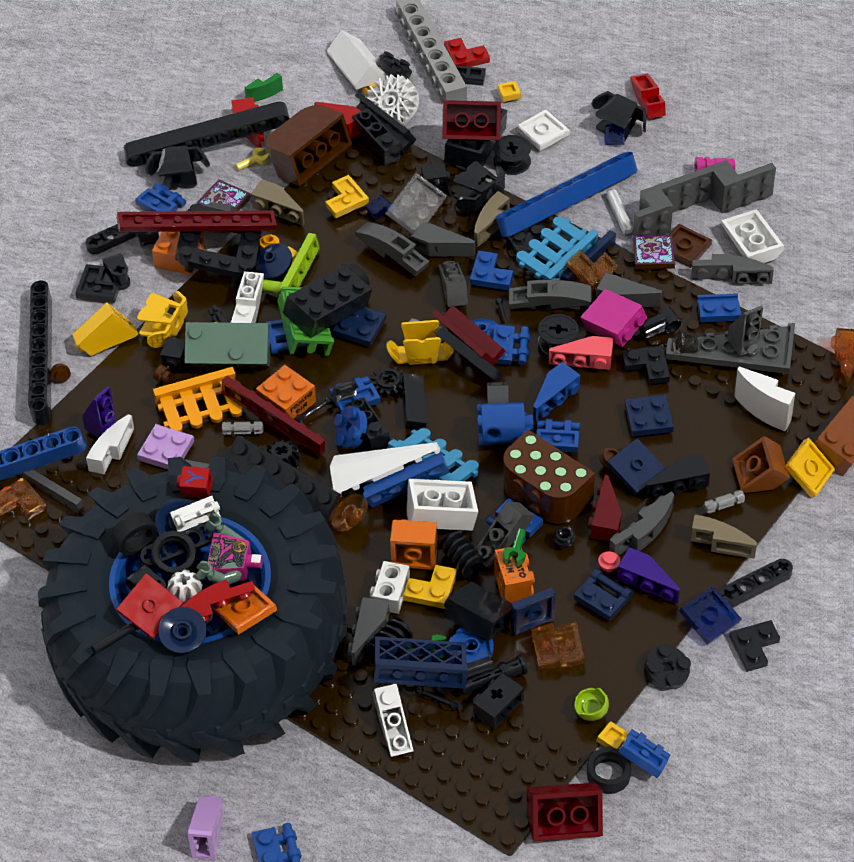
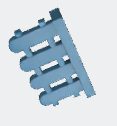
M555 217L552 223L555 229L553 231L549 228L542 229L540 237L543 241L530 240L528 249L531 252L519 251L516 261L519 263L518 266L520 268L526 267L535 273V278L538 280L540 278L543 280H561V275L597 242L598 233L592 229L586 234L587 231L585 229L580 230L572 225L570 219ZM562 233V234H564L565 236H567L568 238H570L571 240H570V241H567L566 239H564L563 237H561V236L558 235V234ZM550 244L551 246L559 250V252L556 253L555 251L547 247V245ZM537 255L547 263L543 264L541 261L536 259L535 256Z
M421 428L418 431L412 430L411 436L404 441L393 439L388 442L387 449L437 442L448 469L450 470L455 465L459 468L435 480L465 481L471 476L474 478L478 476L479 464L477 461L469 460L466 463L463 462V454L460 450L453 449L448 452L445 450L446 441L443 439L431 441V432L426 428ZM435 453L422 456L421 458L423 460L429 456L434 455ZM413 460L411 462L404 464L403 466L405 468L416 462L415 460Z

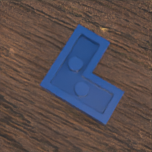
M478 251L470 277V285L509 290L513 271L495 268L498 253Z

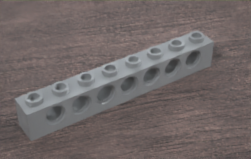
M396 0L395 16L400 19L402 29L406 30L408 40L412 41L413 50L418 53L420 63L424 64L427 76L430 75L433 87L437 88L439 99L467 101V86L420 0Z

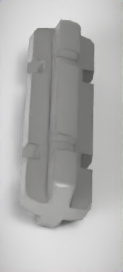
M254 421V424H251V422H234V424L223 422L222 433L224 435H231V432H234V434H251V432L262 434L263 423L261 421Z
M742 490L733 492V495L729 493L714 498V501L712 499L705 501L704 509L706 513H712L716 511L715 509L721 510L733 506L734 503H742L745 501V495Z

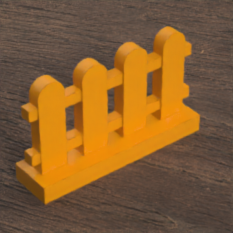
M233 367L153 389L156 407L158 406L159 411H164L167 420L164 422V427L182 432V424L189 422L192 428L198 429L203 424L202 418L210 417L214 423H219L223 419V412L230 411L233 417L241 416L243 413L241 405L224 395L227 404L220 406L216 395L222 394V380L226 376L236 380ZM203 399L207 410L200 412L196 401ZM183 405L187 416L179 417L176 407Z

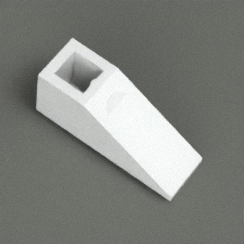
M397 684L374 689L372 695L390 756L413 752Z

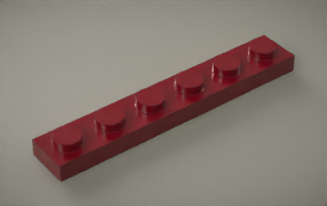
M229 376L222 380V394L318 457L325 452V439L320 434L314 433L303 423L297 422L288 413L276 408L270 401H265L253 390L245 388L238 380H233Z

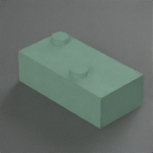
M186 322L185 364L188 367H270V325L268 323Z

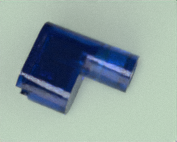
M382 195L366 205L368 208L366 212L376 220L386 214L394 221H397L402 216V212Z

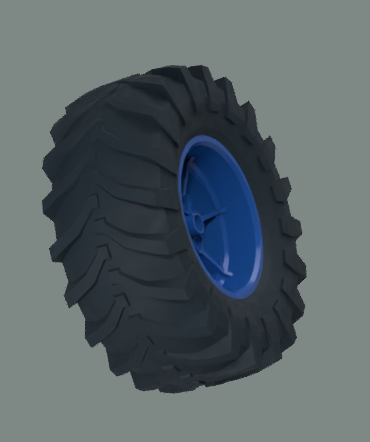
M212 456L208 466L213 477L210 496H213L214 501H217L220 506L218 511L222 523L250 542L251 554L263 556L262 568H249L247 579L229 585V587L232 588L239 584L253 581V584L275 603L277 607L276 612L238 635L214 612L212 606L215 604H212L210 606L213 614L209 615L210 620L205 621V639L192 652L183 654L172 652L162 644L159 635L152 640L139 629L97 654H94L91 650L92 645L131 623L120 615L116 609L131 592L125 583V579L142 566L140 562L141 552L130 556L124 555L119 551L111 537L116 524L124 517L136 512L146 513L155 524L156 513L165 502L172 499H184L190 503H195L204 499L183 497L180 488H177L178 474L182 473L183 466L192 467L181 457L168 458V471L148 476L137 467L125 471L130 483L113 493L98 487L89 492L88 495L96 505L83 517L65 516L59 525L68 535L60 548L46 550L43 558V565L50 571L46 586L41 587L38 591L39 607L43 608L41 612L43 628L41 631L48 659L63 695L80 717L85 716L90 725L102 737L111 743L121 737L134 751L152 759L160 746L165 747L184 762L199 763L201 748L216 747L223 753L235 757L245 754L242 740L258 733H264L274 740L283 736L286 733L280 726V721L296 709L310 713L318 705L309 695L316 689L322 679L334 678L338 666L332 660L339 643L346 639L347 625L344 624L347 614L345 576L334 535L321 512H314L309 500L293 483L282 489L276 478L267 469L256 464L246 475H242L229 460L219 456ZM215 529L214 531H209L203 534L204 540H207V534L217 533V530ZM138 530L137 532L133 533L130 537H132V536H134L135 534H137L140 530ZM197 535L192 539L194 545L200 541ZM168 543L165 549L168 553L173 554L178 551V546ZM211 544L196 550L194 563L189 570L190 573L197 574L200 570L197 569V565L201 561L208 562ZM160 549V553H159V554H161V558H164V556H163V554H162V552H161V549ZM147 552V556L145 559L151 560L150 552ZM187 554L164 564L169 567L180 566L185 562ZM150 568L160 578H163L167 589L168 580H170L171 577L164 576L163 574L159 573L155 568ZM207 576L205 579H200L202 590L216 584L215 582H208ZM182 629L179 632V635L185 636L188 633V631Z

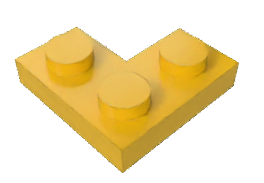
M347 175L332 182V188L337 192L338 196L325 201L326 208L335 218H338L368 204L369 197Z
M435 565L430 582L408 578L403 600L445 609L444 603L448 596L451 595L457 576V569Z

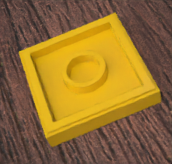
M810 438L803 440L785 465L787 471L811 498L817 496L835 470V467Z

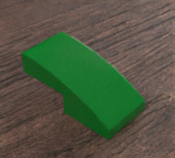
M276 73L264 82L259 78L244 87L245 98L254 97V102L281 92L283 90L282 76Z

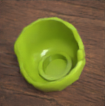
M587 688L580 691L575 697L574 707L582 719L594 722L602 719L607 714L609 699L601 688Z

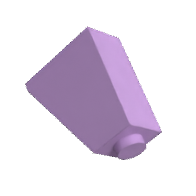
M212 795L207 797L199 796L188 829L192 858L216 860L224 816L223 798Z

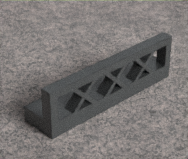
M33 469L18 474L21 476V479L31 485L33 483L37 489L45 494H51L53 499L63 505L67 504L68 508L78 514L84 506L81 498Z

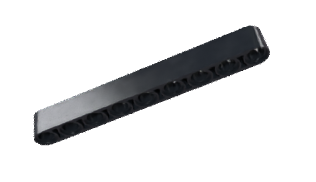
M281 101L128 142L123 147L126 164L130 167L145 165L153 152L163 151L165 148L198 146L200 149L277 129L290 119L287 105Z
M39 280L34 282L30 288L28 406L33 422L37 425H43L51 418L52 297L48 283Z

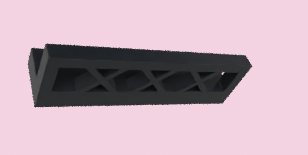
M358 91L355 97L360 103L356 108L361 111L368 108L401 143L400 151L405 154L416 141V138L406 127Z

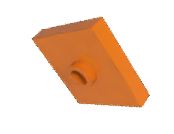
M255 585V591H251V597L238 600L236 596L228 599L229 604L217 608L215 605L212 606L214 612L238 635L277 611L276 604Z

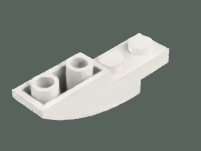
M244 271L236 296V307L231 323H256L264 273Z

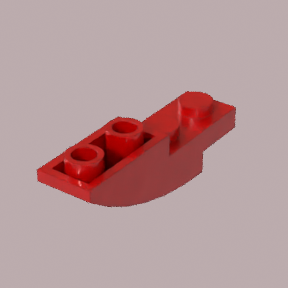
M226 579L200 591L181 607H189L196 610L202 615L204 621L210 620L209 615L213 614L210 605L215 604L217 608L229 604L228 599L236 596L238 600L251 597V591H255L253 581L230 588Z

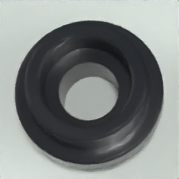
M560 527L554 533L553 539L559 547H570L575 542V534L569 527Z

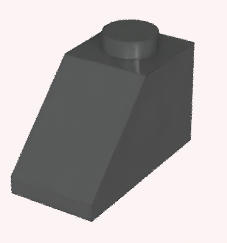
M487 382V404L509 403L507 382Z

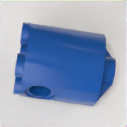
M524 402L477 404L479 446L513 444L527 430L533 431V414L524 412Z

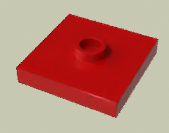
M146 573L116 611L153 640L159 633V624L163 616L170 610L180 607L183 602Z

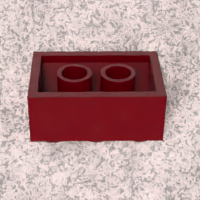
M443 100L442 139L500 141L501 102Z
M595 782L526 787L527 815L533 841L603 836V792Z

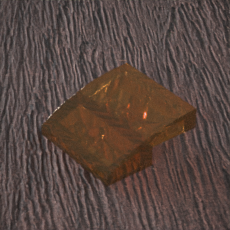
M576 621L554 627L553 623L531 629L540 669L564 668L586 663L579 626Z

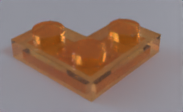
M581 249L565 263L584 284L591 286L592 293L597 290L605 273L612 274L619 267L606 252L593 263Z
M24 477L0 490V516L18 506L25 516L31 519L47 509L46 503Z

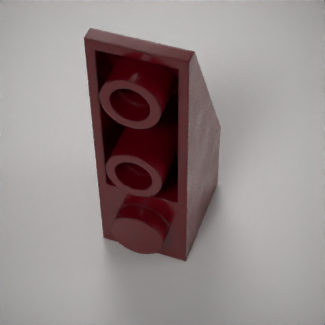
M605 475L603 483L598 485L597 495H599V499L594 500L592 512H595V514L589 518L588 529H591V538L610 542L611 537L620 531L622 512L609 476Z

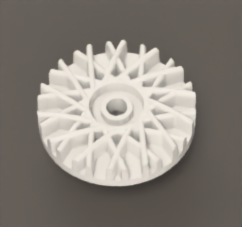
M390 74V77L386 76L387 79L384 81L379 78V82L375 81L376 86L374 88L370 86L371 90H367L369 94L367 98L400 124H406L414 116L419 105L417 89L408 78L406 80L402 75H397V78Z

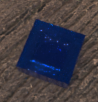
M606 124L605 145H624L625 129H621L613 124Z

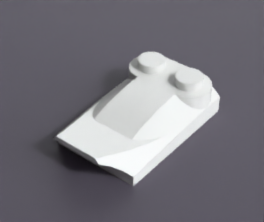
M757 209L721 220L722 226L742 254V257L766 263L777 259L784 250V245Z

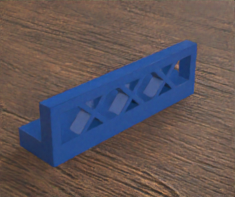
M440 451L438 454L429 456L418 463H414L364 486L363 495L373 508L408 491L409 479L435 480L450 473Z

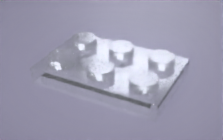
M415 173L385 214L413 234L423 221L428 222L447 195L418 173Z

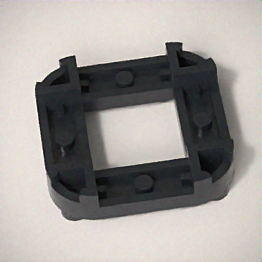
M192 204L187 211L225 210ZM201 231L180 232L175 260H178L185 267L184 271L192 273V269L195 268L232 277V283H239V279H242L244 271H254L262 231H228L241 234L236 257L198 249Z

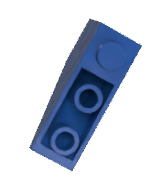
M561 362L548 372L533 406V420L535 422L542 417H546L552 409L562 405L569 396L579 391L580 374L564 362Z

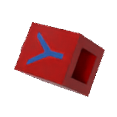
M183 466L182 473L178 474L177 488H180L183 497L207 498L210 496L213 482L210 468Z

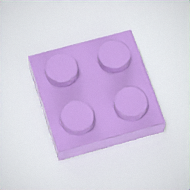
M155 424L137 454L138 460L168 469V458L181 457L184 459L194 443V436Z

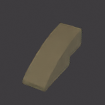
M499 191L489 199L478 216L474 231L475 247L477 248L499 230L496 216L510 209V198Z
M694 515L691 534L692 542L711 544V552L755 559L757 542L750 536L724 522Z

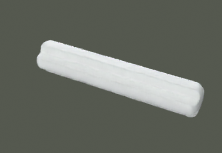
M615 189L608 190L607 199L623 234H632L633 226Z

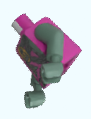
M211 514L208 517L211 521L206 523V529L209 531L216 529L217 533L213 534L208 562L201 561L197 565V569H200L197 572V577L205 579L207 576L208 582L215 583L227 579L229 585L238 581H244L247 579L249 568H262L263 556L251 554L250 542L225 524L221 525L222 520L218 514Z

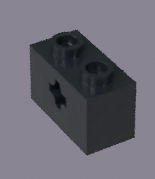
M502 673L497 679L494 678L489 683L487 689L482 694L476 695L473 700V715L495 730L524 701V688Z

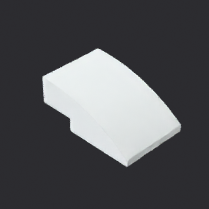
M738 367L735 398L755 417L777 429L786 431L792 420L795 393L778 387L777 379Z

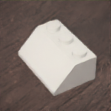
M426 479L408 480V521L436 522L437 529L473 531L478 508L472 482Z

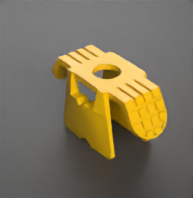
M179 291L173 292L175 301L151 293L145 302L146 306L139 312L137 320L145 321L139 334L140 336L147 337V343L150 347H164L167 337L175 338L182 327L184 318L188 313L186 298ZM169 307L176 308L173 315L167 313Z
M438 320L403 322L401 327L405 337L403 341L404 346L398 347L392 340L387 342L388 352L398 364H434L437 361L448 360L454 352L451 346L445 342L441 343V338L436 337L437 335L434 334L439 327Z

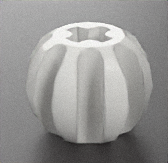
M183 570L172 575L171 579L168 580L167 590L181 600L183 605L191 597L202 591V584L196 573Z

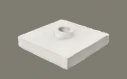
M547 110L516 126V131L539 151L570 135V130Z

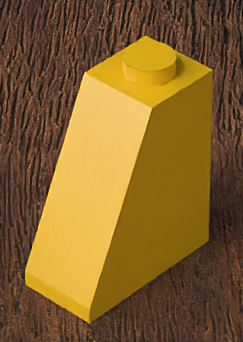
M106 302L72 336L75 340L74 345L80 352L85 351L92 356L132 339L139 333L133 322Z

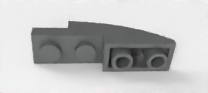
M367 222L354 234L383 258L389 255L414 276H417L428 267L429 261L414 250L416 244L388 227Z
M712 254L711 260H692L691 278L732 279V285L772 284L774 268L747 257Z
M563 280L527 281V286L509 288L510 309L550 304L552 309L591 305L592 288L590 285Z
M671 491L665 496H660L651 505L643 507L638 512L637 522H633L627 529L611 537L609 551L618 555L628 550L629 547L640 551L652 542L662 531L671 515L674 493Z

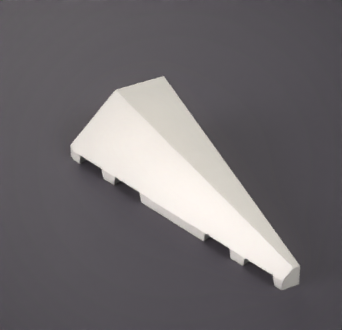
M437 442L335 455L330 465L333 490L340 494L350 488H353L355 491L360 488L359 484L369 481L375 482L404 469L403 465L415 460L418 463L422 461V456L440 453V447Z

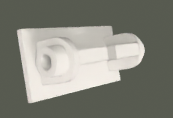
M209 496L172 511L170 514L177 531L182 532L208 521V517L211 514L215 513L220 516L218 511L220 506L217 501H214L213 496Z

